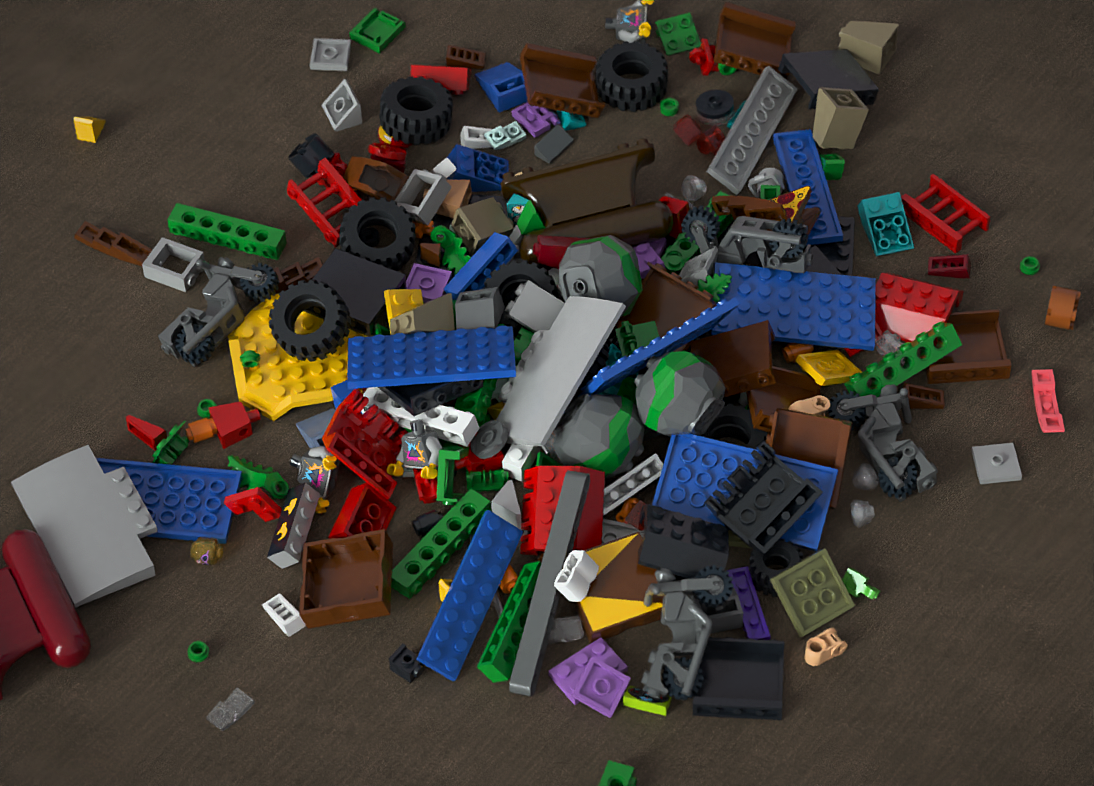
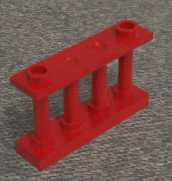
M324 158L319 161L318 173L298 186L292 179L289 180L287 193L291 199H295L323 232L325 239L336 247L340 240L341 224L333 228L327 220L345 208H350L352 205L357 207L361 198L331 163ZM321 179L330 185L329 188L310 200L303 193L304 190ZM332 194H337L342 199L340 203L323 214L315 207V205Z
M934 174L930 176L929 189L915 199L906 193L901 196L905 215L955 254L961 250L963 236L977 226L985 232L989 229L990 216ZM934 194L942 198L940 202L930 209H926L921 205L922 202ZM949 204L956 209L954 213L944 220H940L935 216L936 213ZM963 215L971 220L958 231L953 230L949 226Z

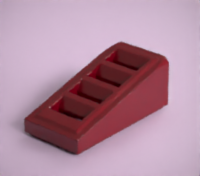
M968 254L929 257L928 275L962 279L970 278L971 263Z

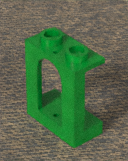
M448 445L439 450L436 501H443L444 505H455L465 495L453 493L455 460H460L469 455V447Z

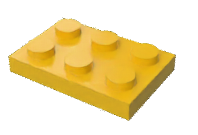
M392 289L384 291L389 329L390 319L423 304L421 289Z
M839 350L799 354L795 360L801 366V369L810 374L815 382L821 386L846 383L850 380V376L859 372L862 373Z

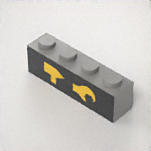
M306 482L288 489L267 555L268 559L282 569L300 561L303 545L306 542L320 493Z

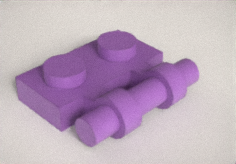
M525 103L512 110V116L534 138L550 130V124L556 126L561 123L557 118L558 116L547 108L531 107L528 103Z

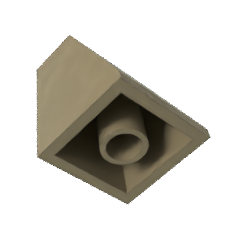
M849 21L846 27H842L839 33L841 42L838 50L847 49L863 69L880 75L896 52L899 24Z
M819 87L812 137L824 149H853L869 109L851 89Z
M494 197L456 209L451 224L457 236L462 238V243L471 257L494 232L509 237L514 230L512 220L506 217L502 205L496 202Z
M452 293L428 301L390 319L391 335L397 333L411 334L420 331L455 330Z

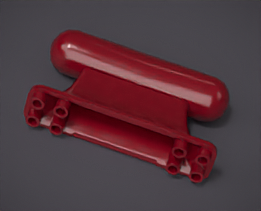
M27 529L15 530L6 537L2 544V557L7 566L0 568V701L3 700L2 684L7 671L19 658L32 650L44 646L51 660L57 666L65 668L76 667L83 663L91 650L90 638L41 537L35 531Z

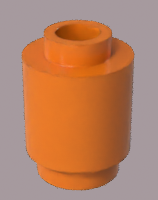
M788 343L782 348V353L787 363H795L799 354L812 353L814 348L810 344Z
M203 418L189 423L185 432L189 441L193 440L194 443L212 438L214 434H217V428L213 418Z
M508 565L499 585L505 594H511L519 577L511 565Z

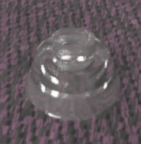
M694 175L685 177L681 186L684 197L691 202L699 200L706 193L707 188L705 181Z
M862 463L855 470L852 481L856 488L873 490L878 487L879 478L870 464Z
M854 499L851 502V516L854 526L861 528L870 523L871 518L875 517L874 507L869 505L868 501Z

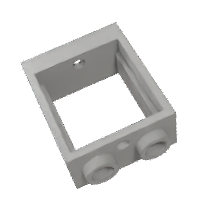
M414 169L395 201L398 207L402 205L406 208V214L410 213L413 218L412 221L429 225L452 187L447 182V178L440 173L432 174L425 169L423 171ZM424 183L432 184L420 206H412L411 204Z
M162 237L142 264L144 277L186 292L195 283L199 273L204 271V269L196 265L198 259L205 261L204 253ZM169 255L190 262L182 274L161 267Z

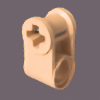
M818 395L809 399L798 400L788 410L825 416V412L830 408V401L826 397Z
M829 628L808 640L805 650V661L809 665H821L827 660L839 656L847 649L848 644L838 637L835 628Z

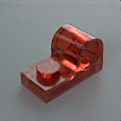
M714 125L697 139L696 146L703 154L712 152L716 155L726 137L718 126Z

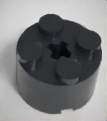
M317 133L306 137V141L303 144L299 143L288 156L290 162L305 178H308L313 172L318 173L319 161L324 158L329 160L335 154Z

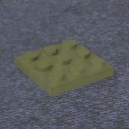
M825 548L770 578L799 637L807 635L855 606Z

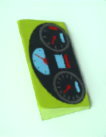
M629 686L623 697V706L666 716L672 697L665 695L664 697L653 698L647 695V692L643 691V689Z

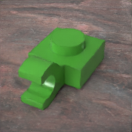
M851 567L847 569L842 581L850 594L860 597L861 593L871 599H877L880 593L879 589L866 584L869 580L867 576Z

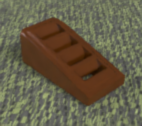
M453 45L447 46V67L484 69V52Z
M904 383L902 388L908 390L910 408L943 409L945 407L943 390Z

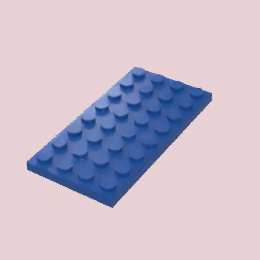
M715 262L714 274L717 273L721 276V273L732 276L731 283L728 284L729 287L723 288L725 290L724 294H718L720 301L728 298L730 301L736 297L740 305L717 326L711 329V335L768 320L775 334L774 341L874 351L876 278L807 271L805 273H794L765 267Z
M736 297L730 301L728 298H725L716 304V307L704 310L697 318H690L683 323L684 325L671 329L662 338L659 336L646 347L641 346L633 351V354L620 358L611 367L609 365L598 371V374L592 377V380L586 383L587 385L581 388L582 392L577 397L585 394L598 395L647 367V362L652 356L659 357L682 347L717 326L740 303Z
M502 325L496 327V329L479 327L477 329L461 328L453 331H420L411 334H379L370 337L355 336L348 338V389L516 377L513 326L507 327Z
M693 434L672 435L652 505L725 526L714 516L704 502L710 495L714 497L712 493L715 490L720 491L726 499L730 497V494L723 488L722 483L728 481L727 478L739 465L743 466L742 462L744 460L750 461L755 469L759 466L751 455V452L755 449ZM775 454L778 459L804 481L808 478L823 491V494L781 537L785 539V542H793V546L817 552L838 469Z
M96 458L104 474L125 467L157 526L158 532L147 537L204 542L202 538H205V542L227 543L234 513L224 504V499L226 496L239 493L242 471Z

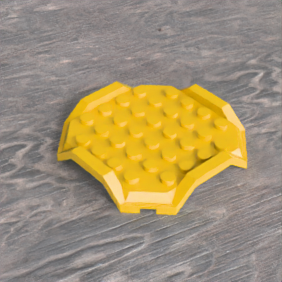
M279 293L274 296L270 295L271 299L268 300L266 298L264 302L254 307L246 315L244 321L228 336L239 402H242L244 406L250 409L257 408L261 411V415L272 421H275L294 407L333 401L330 387L347 380L348 338L355 336L369 337L350 330L348 337L344 336L343 338L345 343L342 347L338 346L336 348L337 352L333 355L330 352L327 354V358L321 360L318 357L316 361L311 362L307 358L305 361L298 360L296 357L290 356L277 343L271 333L272 329L269 327V320H272L269 313L271 309H274L272 305L274 300L280 298ZM303 311L296 319L294 331L299 335L311 334L321 327L324 319ZM253 350L260 354L261 359L258 366L249 368L242 365L240 356L245 351ZM358 388V390H359L362 394H364L362 388Z

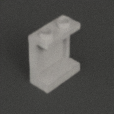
M528 280L524 285L520 284L516 289L515 294L517 297L514 302L511 300L506 306L505 311L507 314L504 318H512L534 333L538 330H550L565 303Z

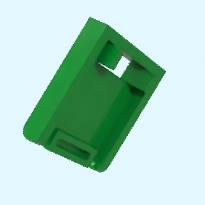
M374 8L349 32L350 39L380 54L405 29L406 22L400 21V19L384 11L379 13V9Z

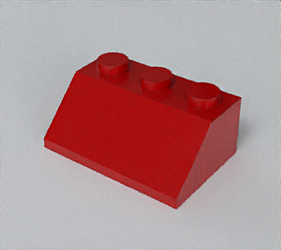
M411 65V76L413 78L420 76L424 77V79H433L435 83H441L443 88L452 90V94H464V91H469L472 68Z
M368 483L351 488L328 538L340 539L360 533L387 530L397 507Z

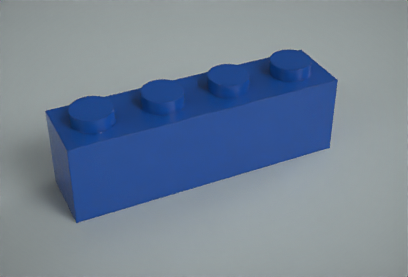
M494 232L443 290L446 294L452 293V300H457L461 292L485 288L484 282L486 278L491 279L490 273L494 269L498 271L500 265L504 263L506 265L518 252V249L508 236Z

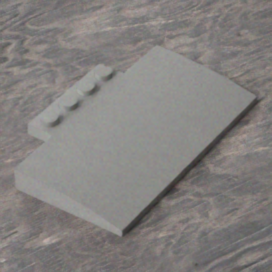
M569 296L550 330H538L534 333L531 343L523 351L521 360L515 366L516 377L509 378L507 383L502 386L498 397L499 400L506 403L496 419L502 422L508 429L509 434L506 443L545 446L626 308L623 303L597 298Z
M89 445L57 457L11 481L36 533L41 537L74 607L155 576L154 565L140 538L158 532L157 526L125 467L104 474Z

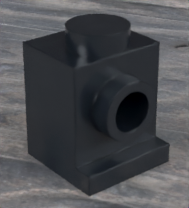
M403 643L389 657L390 670L409 683L422 675L424 664L416 660L418 655L407 649Z

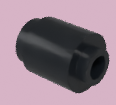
M432 510L412 520L416 535L426 536L443 518L442 513Z

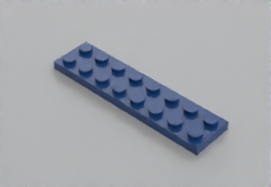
M811 129L773 133L774 145L788 192L810 186L812 192L804 209L818 207L821 211L808 235L806 245L843 241L842 229Z
M490 510L484 512L416 660L451 681L457 679L524 531Z

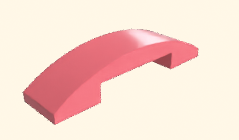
M1053 369L1032 370L1034 401L1041 430L1043 433L1064 432L1062 414L1059 413L1055 394Z

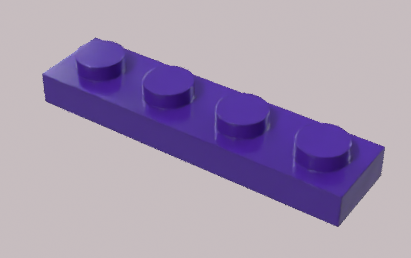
M748 566L727 570L729 572L728 576L733 579L731 583L734 584V589L738 594L743 610V628L746 638L770 640V633Z

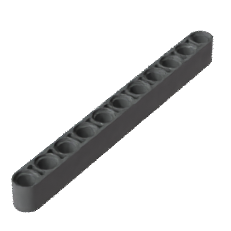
M569 470L565 474L510 679V693L531 697L535 693L561 592L554 586L558 574L564 568L568 555L573 550L590 485V474Z

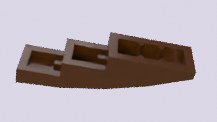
M731 195L713 196L711 200L718 216L732 215L734 220L739 216L781 221L782 219L787 221L788 219L782 204L767 199Z
M87 221L82 224L74 237L100 252L142 266L143 262L152 252V249L123 232L118 235L104 226L99 229Z
M317 257L302 266L297 262L283 270H280L278 267L274 268L273 270L279 281L278 291L275 290L276 294L282 290L284 292L289 289L288 286L292 283L298 285V281L301 280L309 283V280L313 279L323 266L321 259ZM261 279L259 283H265L267 279Z

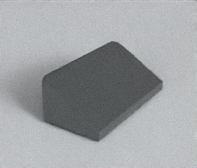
M556 125L535 145V156L550 164L574 140L560 125Z

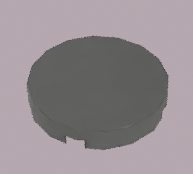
M497 420L486 422L479 427L478 434L471 440V451L481 459L494 456L504 447L508 439L509 432L507 427Z

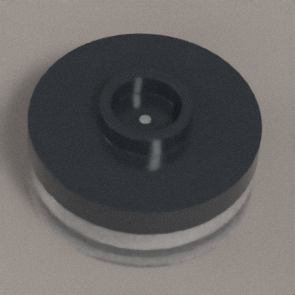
M709 90L702 93L696 100L698 120L709 126H720L728 123L735 114L732 95L723 90Z

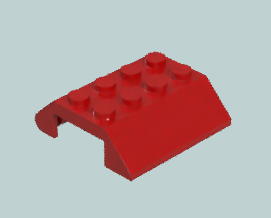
M882 272L875 289V321L885 337L911 343L918 334L932 330L934 324L941 321L947 323L955 303L956 307H959L962 301L963 290L942 287L938 284ZM937 338L934 339V346L937 345Z
M354 389L337 407L322 440L325 448L388 500L397 482L392 478L393 475L387 473V467L390 464L397 463L396 458L402 447V436L408 432L404 429L393 440L390 439L398 430L399 424L394 422L391 417L375 404L371 405L362 415L360 412L368 404L369 399L366 396L363 397L364 395L358 389Z
M536 466L524 470V480L526 482H524L523 488L533 489V492L523 495L525 502L522 505V522L524 523H522L521 529L531 530V533L521 536V542L523 543L520 544V554L538 555L537 551H545L564 477L568 470L590 474V485L573 550H587L601 545L605 472L582 466Z

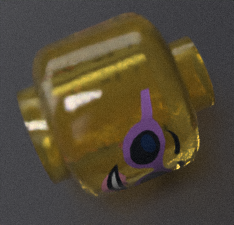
M198 537L196 542H192L191 558H194L196 564L215 565L218 559H222L223 546H219L218 539Z

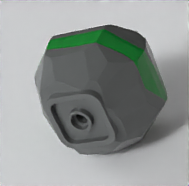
M612 235L573 242L567 248L559 264V287L565 303L569 296L609 300L623 303L626 306L620 317L630 314L643 290L635 250Z
M687 351L667 352L659 357L652 356L647 362L649 367L645 374L640 373L634 381L637 387L636 402L641 422L647 427L670 437L672 435L684 434L703 435L725 405L723 397L726 387L716 368L705 358Z
M585 394L575 398L566 408L554 429L556 431L553 443L554 449L564 466H582L605 472V479L618 476L622 472L628 473L634 465L632 458L634 456L638 457L644 451L642 446L644 424L639 418L637 405L615 394Z

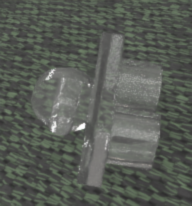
M886 330L881 336L875 338L877 352L881 355H886L890 352L898 351L900 349L899 346L903 344L900 341V336ZM904 358L901 360V365L905 362Z

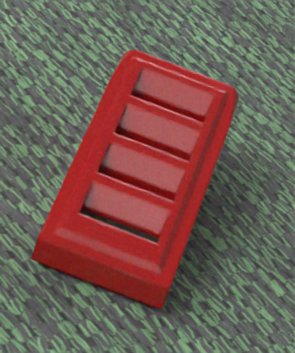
M131 415L126 416L128 431L154 451L157 450L156 447L162 439H167L166 430Z

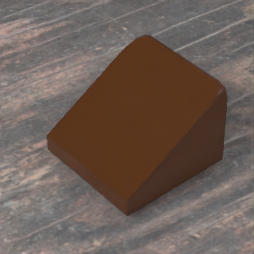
M421 243V259L440 267V244Z

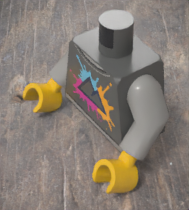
M638 0L633 5L618 8L617 18H606L605 29H616L617 40L629 41V43L638 41L640 44H644L646 37L650 35V30L652 29L647 22L646 3L650 5L654 0Z
M421 419L411 421L412 432L402 436V447L396 458L397 463L390 464L387 467V473L396 477L402 476L404 472L402 465L404 464L405 468L422 469V478H436L438 471L435 468L438 467L439 450L443 448L435 431L424 430Z
M325 446L310 448L302 457L294 454L290 460V465L299 469L298 482L301 484L306 482L320 493L315 509L316 513H325V507L329 506V501L325 500V498L335 489L341 462Z

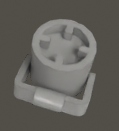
M765 168L760 171L759 175L750 179L748 187L755 198H760L761 185H780V195H782V190L785 189L782 172L775 168Z

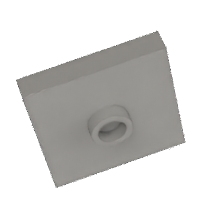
M314 38L310 69L347 71L352 45L351 40Z
M1013 443L972 447L971 452L980 484L1018 481L1022 479Z

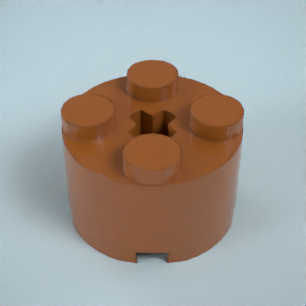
M1053 285L1045 325L1073 330L1081 292Z

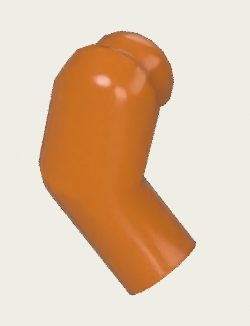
M631 497L625 500L620 512L616 515V520L624 523L632 515L633 510L638 509L639 500Z

